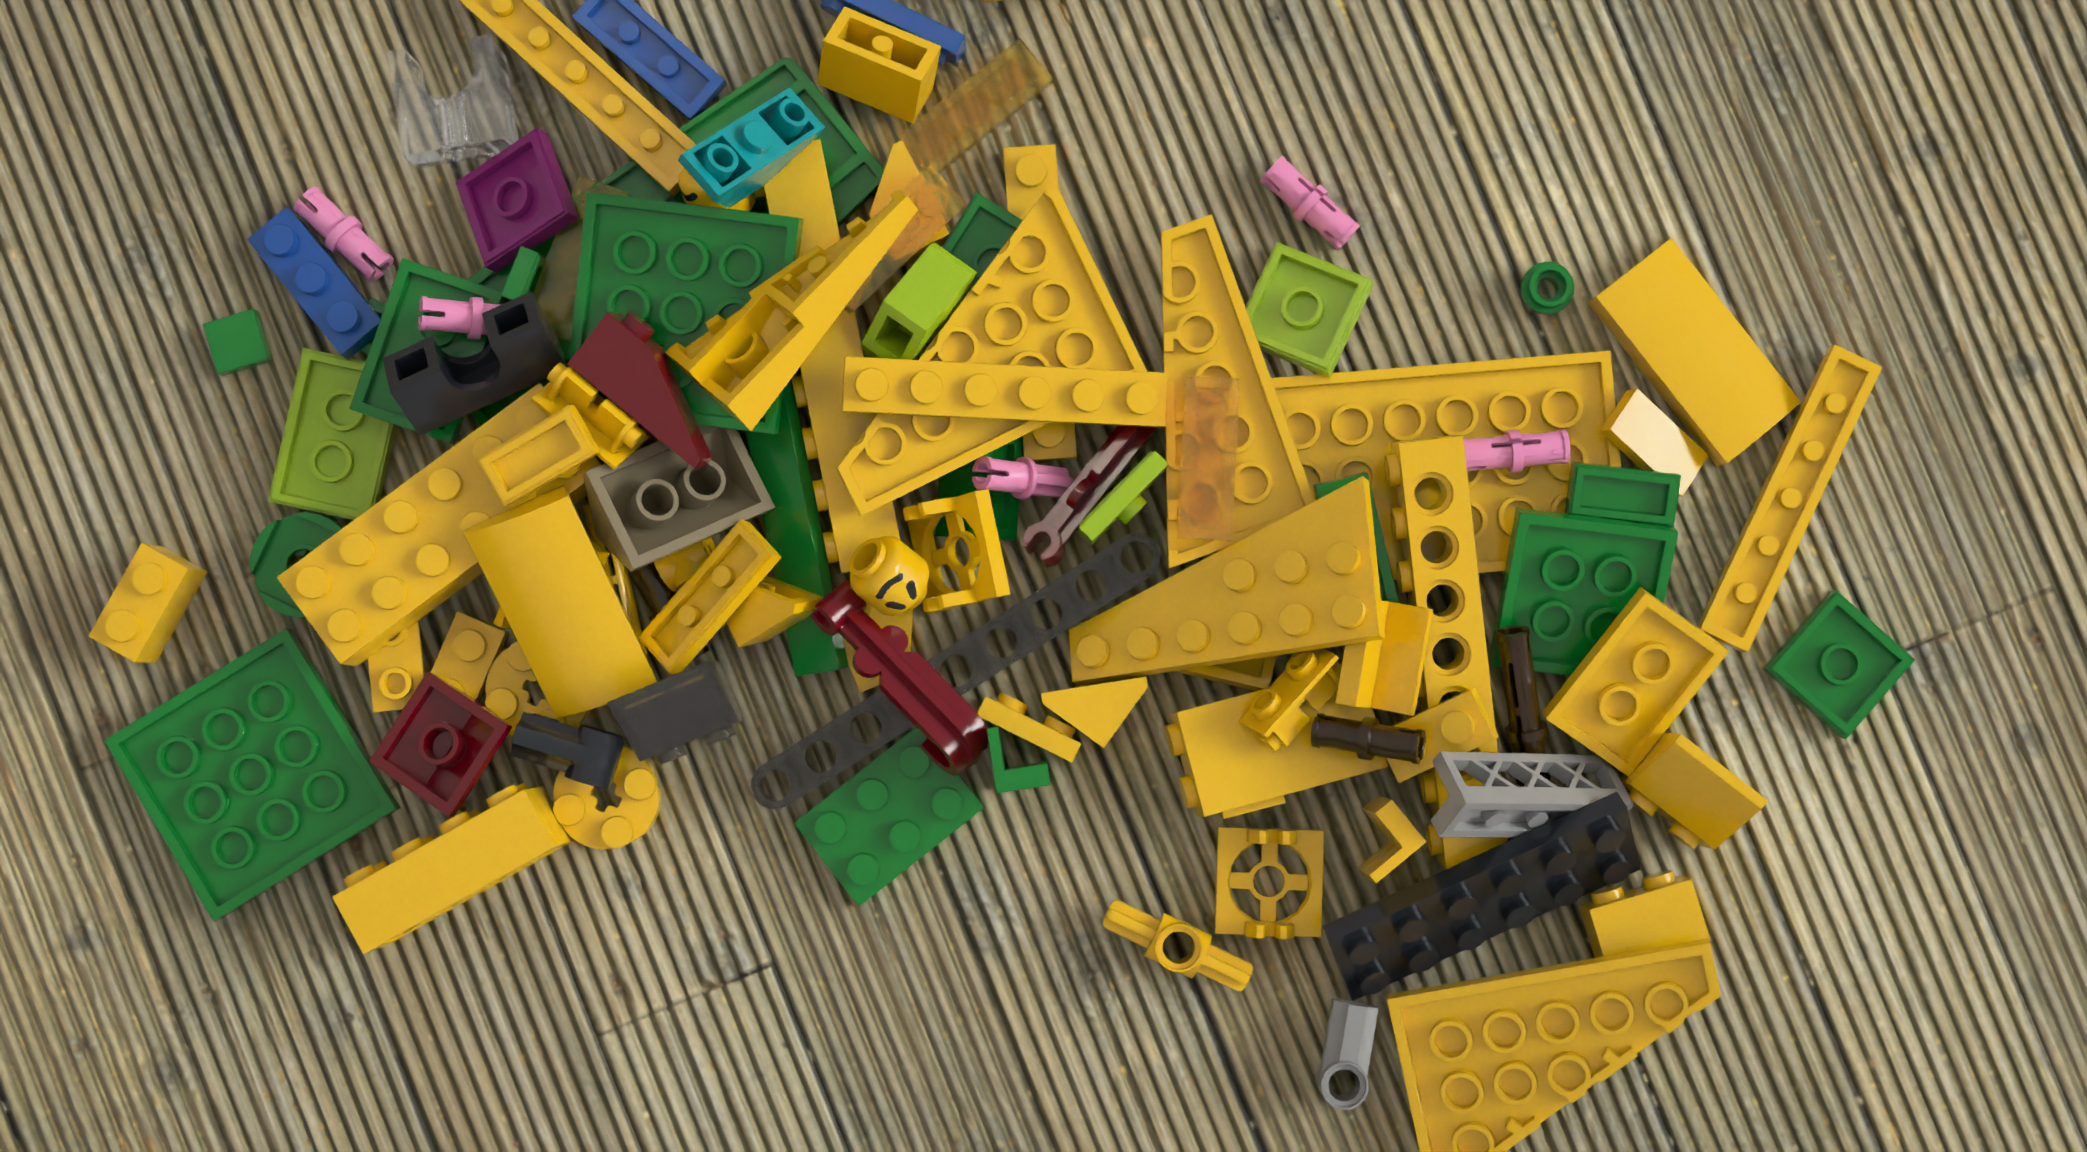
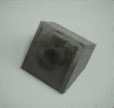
M707 661L608 702L613 716L639 761L654 758L657 767L686 756L687 753L684 745L703 738L706 746H710L735 736L736 732L733 725L745 721L722 662Z

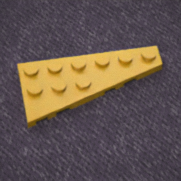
M1212 214L1161 232L1164 373H1168L1165 427V461L1168 463L1166 468L1168 569L1218 552L1315 501Z
M1361 476L1068 630L1072 682L1078 685L1385 639L1369 480Z

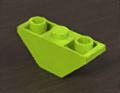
M935 242L930 244L883 300L861 342L864 357L918 360L961 303L977 272Z

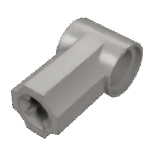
M1332 998L1322 1060L1316 1072V1085L1323 1098L1332 1107L1339 1110H1351L1360 1106L1368 1094L1369 1081L1367 1075L1379 1009L1377 1006L1347 999ZM1347 1069L1354 1072L1355 1084L1348 1093L1336 1095L1329 1091L1328 1082L1336 1071Z

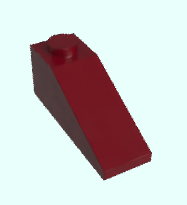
M631 311L625 316L621 313L607 312L567 364L693 468L706 466L713 457L663 347L651 338L655 330Z

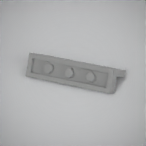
M1440 751L1432 761L1449 794L1447 800L1431 818V822L1439 837L1516 838L1615 792H1618L1628 812L1634 806L1614 767L1598 755ZM1459 771H1465L1481 782L1482 786H1466ZM1498 771H1506L1525 784L1524 787L1515 786L1497 774ZM1540 772L1549 773L1564 783L1566 787H1557L1541 776ZM1581 773H1595L1603 788H1599L1581 776Z

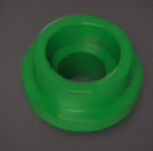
M1541 262L1534 265L1525 273L1521 282L1523 301L1531 310L1543 315H1551L1563 310L1570 303L1574 294V281L1571 274L1565 267L1555 262ZM1548 280L1554 285L1555 294L1552 298H1545L1538 292L1540 281Z

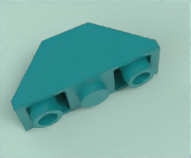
M789 87L682 153L678 161L714 202L730 208L768 183L825 129V126Z

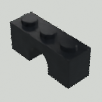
M532 291L482 313L489 344L481 352L473 356H450L440 349L433 336L383 358L390 393L419 435H423L438 427L446 426L462 416L487 405L495 404L503 398L533 384L546 381L550 371L560 362L567 367L559 337Z

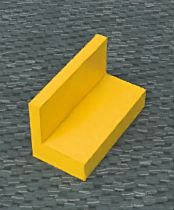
M1381 600L1385 639L1345 645L1335 703L1415 716L1433 609Z
M1377 796L1362 808L1389 841L1357 867L1363 877L1374 883H1378L1426 843V840L1394 801L1382 796Z

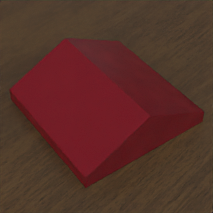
M428 671L369 762L446 816L453 818L507 737L512 726L482 703Z

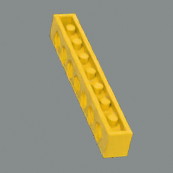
M1463 435L1391 442L1392 454L1385 455L1384 466L1388 486H1396L1398 507L1391 508L1390 520L1394 540L1402 539L1404 560L1396 562L1400 593L1408 592L1409 605L1428 608L1426 600L1429 591L1437 585H1446L1452 595L1451 603L1445 611L1432 613L1418 694L1421 712L1439 704L1442 696L1448 692L1459 691L1463 693L1475 687L1495 727ZM1432 478L1439 485L1440 496L1433 506L1422 508L1416 502L1415 488L1421 480ZM1439 531L1445 538V551L1438 559L1427 561L1421 553V542L1428 533ZM1444 638H1453L1457 644L1455 659L1447 665H1436L1432 656L1434 646ZM1497 738L1469 752L1498 753ZM1435 767L1420 773L1424 804H1432L1433 816L1449 797ZM1459 771L1466 786H1482L1481 782L1465 771ZM1426 824V841L1430 856L1437 855L1438 861L1445 869L1508 841L1507 837H1439L1433 824Z

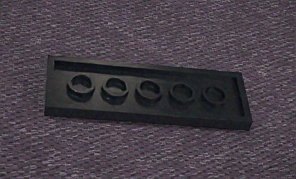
M1618 792L1612 793L1323 925L1322 927L1339 973L1351 1000L1354 1001L1365 995L1376 994L1391 983L1413 973L1424 972L1432 968L1437 962L1461 951L1477 948L1484 941L1512 928L1523 927L1531 922L1532 919L1560 906L1571 905L1582 896L1608 884L1619 883L1630 874L1641 870L1627 806Z

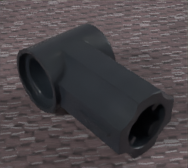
M523 712L512 738L510 756L565 772V777L577 782L603 789H611L626 737L580 724L579 727L539 714Z

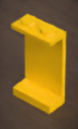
M1265 689L1169 713L1171 725L1165 726L1169 750L1173 757L1180 755L1185 773L1184 777L1178 778L1184 805L1187 809L1194 807L1196 816L1201 817L1388 767L1387 760L1384 757L1374 756L1370 761L1359 759L1357 753L1312 747L1311 730L1317 713L1362 721L1365 716L1375 718L1373 708L1352 707L1335 703L1337 691L1319 711L1312 709L1304 701L1299 707L1311 720L1290 742L1287 748L1281 745L1276 752L1272 751L1260 740L1259 737L1261 735L1239 721L1250 709L1252 700Z

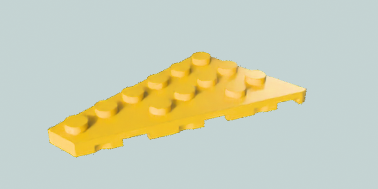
M1057 185L1043 192L918 358V360L1147 372ZM876 414L836 469L859 515L863 516L1050 422Z
M1709 938L1388 994L1387 1003L1419 1151L1502 1152L1509 1150L1538 1129L1541 1123L1569 1102L1570 1104L1574 1103L1585 1095L1587 1089L1597 1082H1603L1638 1056V1052L1666 1032L1669 1034L1678 1028L1692 1013L1701 1011L1721 996Z

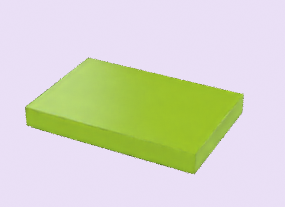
M303 348L268 502L354 520L381 500L397 425L349 409L366 361L353 358L347 360L343 356Z

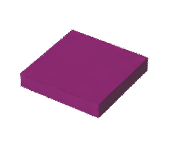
M535 128L455 182L484 265L496 273L515 261L521 246L532 250L579 219L549 136L539 128Z

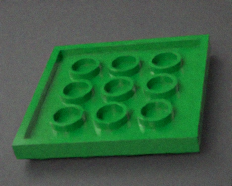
M587 192L569 361L607 312L621 313L625 316L631 311L638 315L655 330L651 338L663 347L664 352L677 342L684 347L688 346L709 331L705 322L717 314L724 319L730 317L751 299L749 294L751 290L799 258L803 219ZM666 354L697 424L750 431L726 412ZM598 390V395L606 400L608 397ZM783 390L752 432L779 433Z
M290 628L280 631L104 740L213 921L226 917L401 808L376 766L369 762L370 756L297 636Z

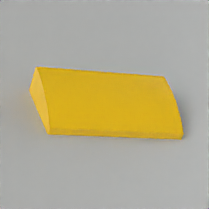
M1672 238L1588 302L1593 311L1717 467L1729 463L1801 403L1800 399Z
M564 485L463 530L556 718L606 705L658 683L644 650Z

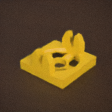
M989 489L973 491L957 497L921 502L918 505L903 508L905 521H908L913 550L927 562L929 568L927 593L922 601L924 613L943 612L1010 595ZM945 515L949 536L945 540L944 548L937 550L933 532L940 519ZM963 518L973 529L974 534L965 531ZM959 538L964 539L969 548V560L966 566H963L956 556L955 547ZM980 561L977 578H975L974 570ZM948 564L951 570L957 573L961 591L956 592L944 584L940 566Z
M1217 826L1214 933L1238 934L1262 939L1266 938V936L1278 939H1291L1294 936L1321 937L1324 830ZM1254 844H1261L1260 862L1253 865L1249 872H1231L1232 865L1241 852ZM1278 844L1288 846L1300 856L1307 868V874H1289L1285 867L1278 863ZM1264 866L1276 867L1283 875V887L1274 896H1263L1254 888V875ZM1230 888L1249 889L1252 895L1260 900L1259 921L1251 918L1239 909L1231 895ZM1288 890L1307 891L1306 898L1297 911L1282 920L1276 921V901L1283 898Z

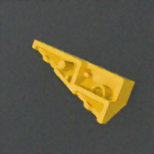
M897 189L890 194L893 201L883 211L867 222L860 217L855 218L846 225L849 234L826 250L816 245L749 292L751 299L740 310L727 319L718 314L705 322L709 330L686 347L677 342L665 353L726 412L752 431L918 211V208L906 194Z

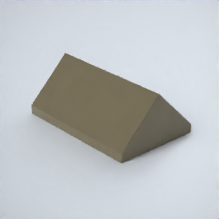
M698 424L713 457L704 467L693 468L662 441H658L634 451L615 470L605 463L583 474L595 535L631 572L734 527L740 519L748 521L775 508L737 429Z

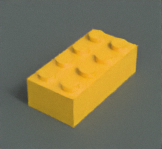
M525 782L518 786L513 784L486 799L490 809L482 813L479 809L469 813L465 811L439 825L438 828L442 835L434 839L432 835L423 839L419 837L392 851L390 854L395 862L387 865L386 861L374 866L370 864L344 878L343 882L347 889L332 896L362 953L366 954L395 942L573 842L574 839L566 833L562 824L556 820L553 813L554 803L545 787L528 788Z

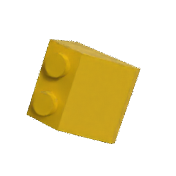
M1664 733L1629 777L1624 774L1620 779L1623 786L1630 791L1628 795L1634 807L1649 817H1652L1655 812L1659 813L1672 823L1668 832L1692 850L1698 844L1702 847L1716 849L1756 815L1768 802L1767 799L1693 742L1678 733Z

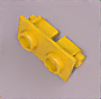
M561 362L548 374L547 380L550 382L531 399L548 416L568 405H575L601 451L596 456L613 470L624 462L649 437L638 427L640 423L634 418L629 417L608 398L604 400L598 395L599 391L581 377L572 367L569 366L567 368Z
M419 621L408 629L402 630L399 636L392 641L386 642L384 647L368 658L373 713L403 710L424 678Z
M1324 648L1295 653L1287 662L1283 673L1268 689L1261 691L1252 700L1250 709L1239 721L1261 735L1259 737L1260 740L1272 751L1276 752L1281 745L1287 748L1290 742L1311 720L1299 706L1306 701L1312 709L1319 711L1338 690L1342 667L1337 662L1339 657Z

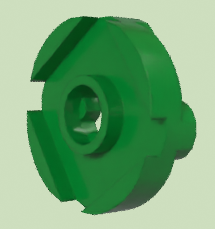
M310 512L295 513V515L287 516L282 520H276L266 526L253 545L249 562L251 574L255 577V583L260 590L258 593L262 600L273 610L281 614L306 618L277 577L293 565L296 556L305 557L309 551H313L344 527L329 517Z

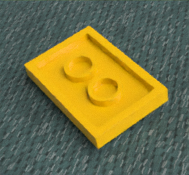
M1640 587L1541 713L1546 720L1629 777L1729 651L1718 641Z

